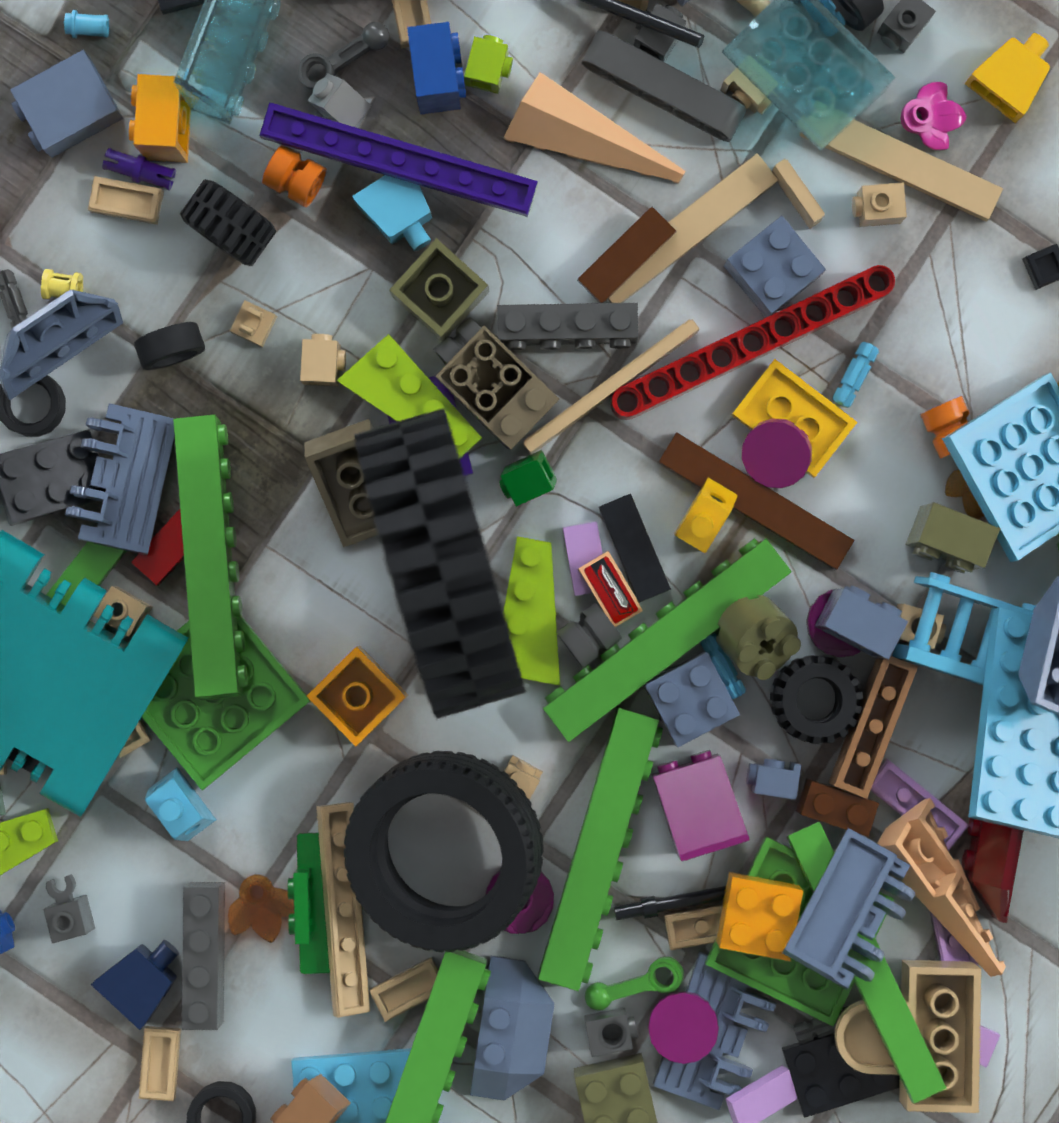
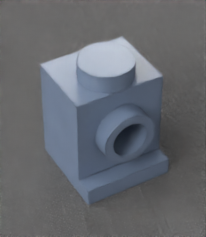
M764 758V764L749 763L746 784L751 785V791L755 794L796 800L801 764L790 762L789 768H784L785 761Z

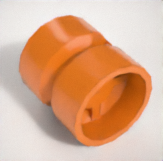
M281 145L270 159L264 172L262 183L279 194L287 191L290 200L306 208L317 196L324 182L327 168L310 158L303 161L299 152L288 146Z
M962 396L920 414L927 432L935 434L932 443L940 459L950 455L942 439L968 423L966 418L970 412Z

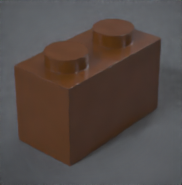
M806 778L796 812L846 830L850 828L861 835L869 837L879 803L872 799H866L848 791Z

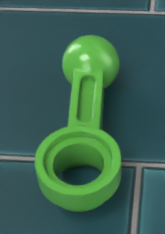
M660 957L650 965L645 975L608 986L601 982L591 984L585 991V1001L591 1009L601 1011L606 1009L613 1000L644 991L671 993L683 981V968L672 957ZM666 967L670 969L674 977L673 983L670 985L661 984L656 978L657 968Z

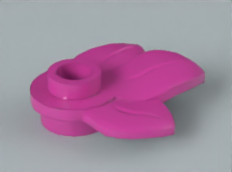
M942 82L929 83L920 88L916 99L904 105L900 116L903 128L910 133L918 134L924 145L933 150H947L949 148L947 132L961 127L967 119L965 111L959 104L947 100L948 88ZM916 111L920 113L922 120L918 119Z

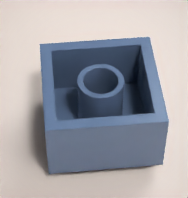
M780 216L729 257L724 265V268L765 318L775 314L816 281L826 270L783 216Z
M852 585L851 587L845 586V588L833 589L815 627L876 659L889 660L908 623L907 620L900 617L902 611L885 602H882V604L870 602L868 600L870 597L869 593Z
M702 652L643 685L676 747H680L740 715L707 652Z

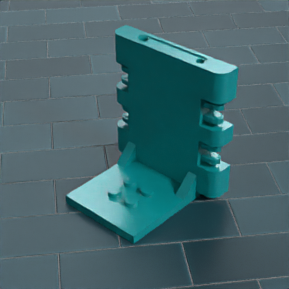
M1 530L0 771L14 748L20 750L10 769L16 772L25 764L27 755L35 758L40 762L30 774V780L37 783L47 766L53 769L39 794L81 817L189 638L147 614L128 643L123 638L134 619L126 616L119 624L116 634L104 629V626L113 616L114 608L107 604L97 622L90 621L108 592L107 590L84 578L75 589L66 606H64L61 602L71 583L64 579L56 588L53 598L45 595L41 591L48 584L52 572L44 568L33 587L28 585L29 580L45 554Z

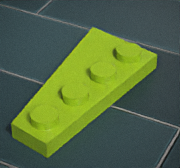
M389 334L336 380L396 422L444 408L460 459L482 440L479 433Z
M517 536L503 612L522 679L560 686L551 542Z
M49 808L0 822V876L58 841Z

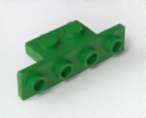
M319 832L299 833L297 835V870L293 873V878H288L287 884L288 899H294V913H289L288 918L289 935H295V944H299L300 972L302 974L330 973Z

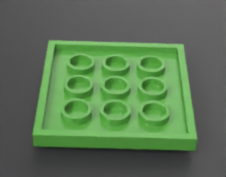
M242 616L237 617L238 631L243 630L245 639V651L240 652L241 666H246L248 675V686L243 687V696L200 700L195 697L190 626L188 621L177 632L189 639L142 715L144 721L202 791L311 702L306 697L307 694Z
M765 836L747 875L799 885L803 889L799 921L813 893L792 848ZM879 891L878 894L891 901L894 900L893 897ZM885 914V916H884V918H883V920H882V922H881V924H880V926H879V928H878V930H877V932H876V934H875V938H876V936H877V934H878V932H879V930H880V928H881V926H882V924H883V921H884V919H885V917H886V914ZM716 940L705 961L707 966L833 1027L854 985V979H852L848 989H845L792 958L790 962L719 948Z

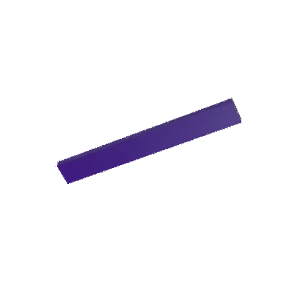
M269 102L259 134L260 138L525 217L529 215L538 181L271 102Z

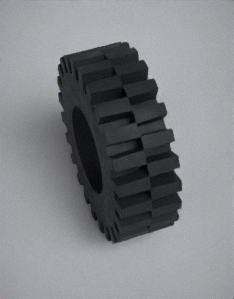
M439 409L354 434L359 463L366 483L365 488L375 517L374 522L384 550L385 562L393 582L400 614L404 619L411 650L414 652L421 681H423L434 716H436V719L526 693L445 409Z

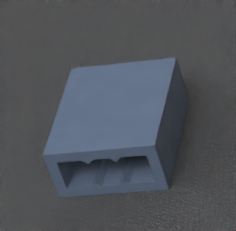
M84 49L10 89L16 101L11 103L14 111L22 122L27 119L33 130L28 133L31 142L38 152L44 150L51 158L124 119L94 63Z

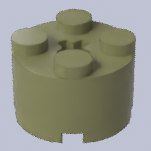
M757 595L759 598L749 600L747 597H744L731 604L721 615L718 622L720 631L719 636L716 635V641L741 672L748 676L758 677L760 680H767L792 655L799 651L801 641L798 638L797 628L794 623L770 598Z

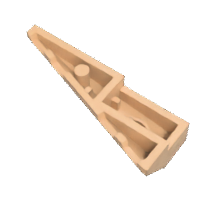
M539 72L521 100L504 135V139L508 142H518L540 150L555 151L566 154L568 157L617 169L623 168L639 172L645 176L652 175L672 180L673 183L679 184L685 174V170L541 72Z
M931 798L924 799L887 826L877 844L895 853L897 858L910 864L905 877L901 879L902 882L914 890L915 896L990 977L1002 975L1006 967L1005 963L996 959L989 944V941L993 939L990 929H983L977 917L976 911L980 907L959 859L951 857L943 840L948 837V834L944 827H938L931 812L935 805Z

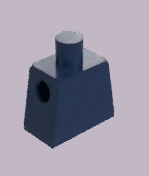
M163 940L153 952L141 944L99 976L91 985L133 1025L141 1030L151 1019L177 979L176 974L168 966L179 955V952L166 940Z

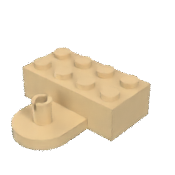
M902 960L901 993L947 1089L913 1104L900 1079L899 1102L906 1111L979 1113L981 968L970 961ZM858 1001L847 1007L836 1023L834 1034L835 1044L841 1057L850 1067L862 1073L898 1075L864 1001Z

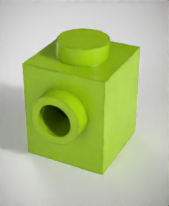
M484 35L483 38L474 36L464 75L465 86L499 94L502 78H509L513 64V57L508 56V45L503 44L502 39L491 35Z

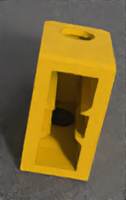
M1032 33L1024 45L1012 37L982 63L964 84L1016 124L1029 109L1050 70L1049 64L1040 58L1049 47V43L1043 36L1037 33Z
M708 477L675 530L674 535L706 553L731 513L738 495ZM712 496L717 497V498L720 499L723 503L718 502V501L715 500Z

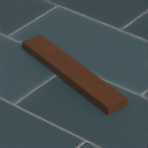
M677 432L658 461L659 464L699 488H702L709 477L736 493L738 496L733 509L834 570L838 569L855 541Z

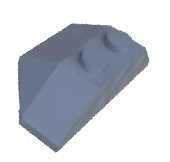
M70 289L13 327L7 334L0 366V383L6 397L9 400L13 399L123 324L118 303L111 298Z
M1059 575L1033 610L1018 673L1031 704L1056 715H1059Z
M491 956L489 963L491 973L485 990L470 1095L506 1100L544 1075L554 1002L525 960Z

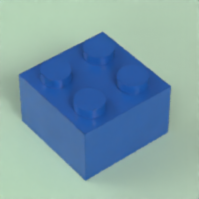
M449 22L407 27L420 115L461 109L460 98H466L463 68H455V64H462L458 32L451 33Z

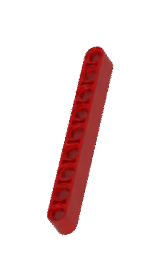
M873 266L636 379L615 391L611 399V410L621 420L636 418L882 300L892 291L895 286L894 273L886 266ZM878 276L882 278L885 284L884 291L873 290L869 285V277ZM839 291L851 293L854 299L852 306L847 307L840 304L837 298ZM811 305L819 307L823 314L822 320L818 322L810 320L807 317L806 308ZM779 320L788 322L792 329L791 335L784 337L777 334L774 327L775 322ZM747 335L756 336L760 340V350L755 352L747 350L744 347L743 338ZM716 350L725 351L729 355V364L724 367L714 364L711 357L712 352ZM684 365L694 366L698 370V379L692 382L684 380L681 377L680 368ZM656 379L663 381L667 385V394L661 397L652 395L649 391V383ZM621 395H631L636 400V408L630 412L622 411L618 407L617 399Z

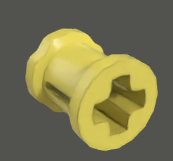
M52 269L44 270L41 280L42 299L58 298L70 289L83 292L82 273L75 272L73 275L54 273Z

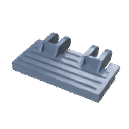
M109 403L106 419L118 421L121 424L88 417L86 426L92 430L117 434L116 445L91 438L82 439L81 447L84 449L113 455V460L97 456L90 486L106 489V491L73 485L70 490V494L75 497L103 502L101 512L97 513L72 506L66 508L65 515L98 523L97 527L81 524L79 540L148 555L175 436L174 418Z
M848 828L782 953L845 989H848L854 976L865 981H872L875 975L874 971L849 957L847 953L851 948L872 961H882L885 953L873 944L858 937L857 934L859 933L872 940L885 914L897 920L903 919L906 912L905 909L878 893L883 888L903 900L912 901L915 895L914 890L888 875L890 872L903 879L910 864L897 858L895 853Z
M699 952L685 992L698 994L707 1000L716 1012L719 1026L717 1042L710 1053L697 1062L682 1064L669 1061L662 1056L653 1086L720 1110L724 1094L710 1089L728 1095H733L743 1089L737 1084L718 1079L717 1076L720 1068L748 1078L751 1077L753 1069L746 1065L722 1057L723 1053L738 1058L748 1029L736 1025L734 1022L763 1032H767L769 1027L765 1020L740 1012L743 1002L758 1006L766 1011H774L777 1003L745 991L746 987H753L707 966L705 961L708 954Z

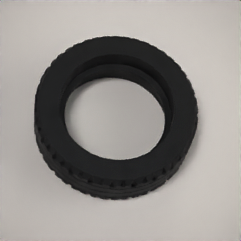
M433 751L431 754L428 752L422 753L398 763L381 776L362 795L360 801L354 807L349 818L350 823L346 828L344 863L348 871L347 878L351 883L350 887L355 893L358 903L362 905V909L370 916V919L377 923L383 931L415 948H422L427 951L434 950L435 952H454L455 950L464 951L469 948L472 949L478 947L479 944L489 942L515 920L532 895L538 883L537 879L540 877L543 864L541 855L544 852L543 835L539 831L541 826L537 819L536 811L531 808L532 803L526 797L525 792L518 788L517 783L507 773L500 771L496 765L488 763L487 760H479L471 754ZM425 794L447 795L467 803L486 819L499 842L502 865L495 885L483 898L466 906L442 905L417 894L404 882L390 856L388 830L396 813L407 802Z

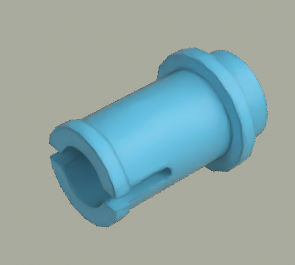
M72 10V13H65V34H71L72 38H77L78 35L104 36L108 38L109 17L106 14H78L77 10Z

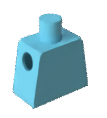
M384 175L352 196L359 210L391 244L405 237L415 252L431 242L422 225L430 221L432 215L420 185Z
M178 767L152 785L145 796L146 803L175 840L189 841L216 821V818Z

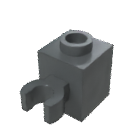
M72 874L64 877L66 883L64 891L56 888L54 879L46 882L48 894L56 901V903L43 909L52 944L86 935L95 929L87 895L73 897L72 893L75 890L76 881Z

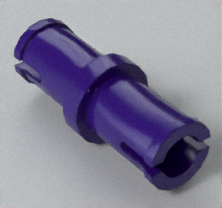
M112 148L107 149L104 157L116 160L118 163L103 160V170L131 177L132 182L140 183L144 181L166 188V190H171L174 181L161 178L160 175L175 178L176 169L147 161V157L142 155L134 157L115 151Z

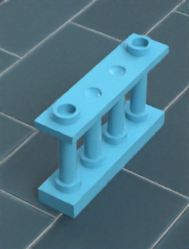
M930 572L929 577L915 576L914 583L928 587V594L914 640H910L909 645L896 644L892 657L983 686L992 609L1001 607L1032 616L1036 605L1023 603L1022 607L1009 604L949 584L951 578L938 573ZM946 593L960 598L946 648L941 650L940 655L929 652L931 646L928 645L942 594ZM977 603L991 608L977 658L972 660L971 665L960 662L962 655H959L973 604Z

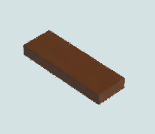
M652 206L577 281L599 303H604L676 233V230Z

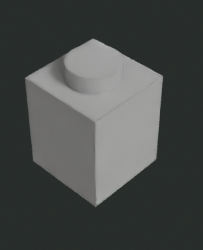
M328 73L315 84L313 93L307 100L326 119L356 127L371 106L345 80Z

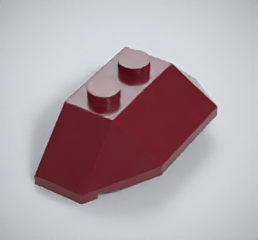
M970 818L968 835L972 836L969 850L965 849L961 866L965 870L969 884L991 916L1000 922L1007 923L1024 830Z

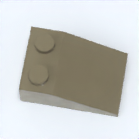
M370 419L304 442L305 460L343 548L378 535L354 434L373 429Z

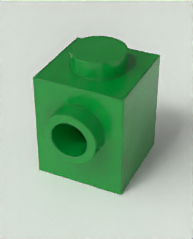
M540 450L505 466L499 481L507 499L512 498L517 507L554 490L557 478L543 451Z

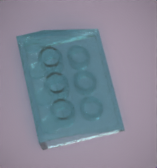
M280 0L204 1L173 82L191 110L228 124L231 123L233 116L240 114L244 103V97L241 96L245 84H250L254 78L256 64L253 63L258 51L263 52L269 35L266 29L270 19L275 20L281 5Z
M774 0L722 50V53L820 151L861 116L889 88L896 78L819 0Z

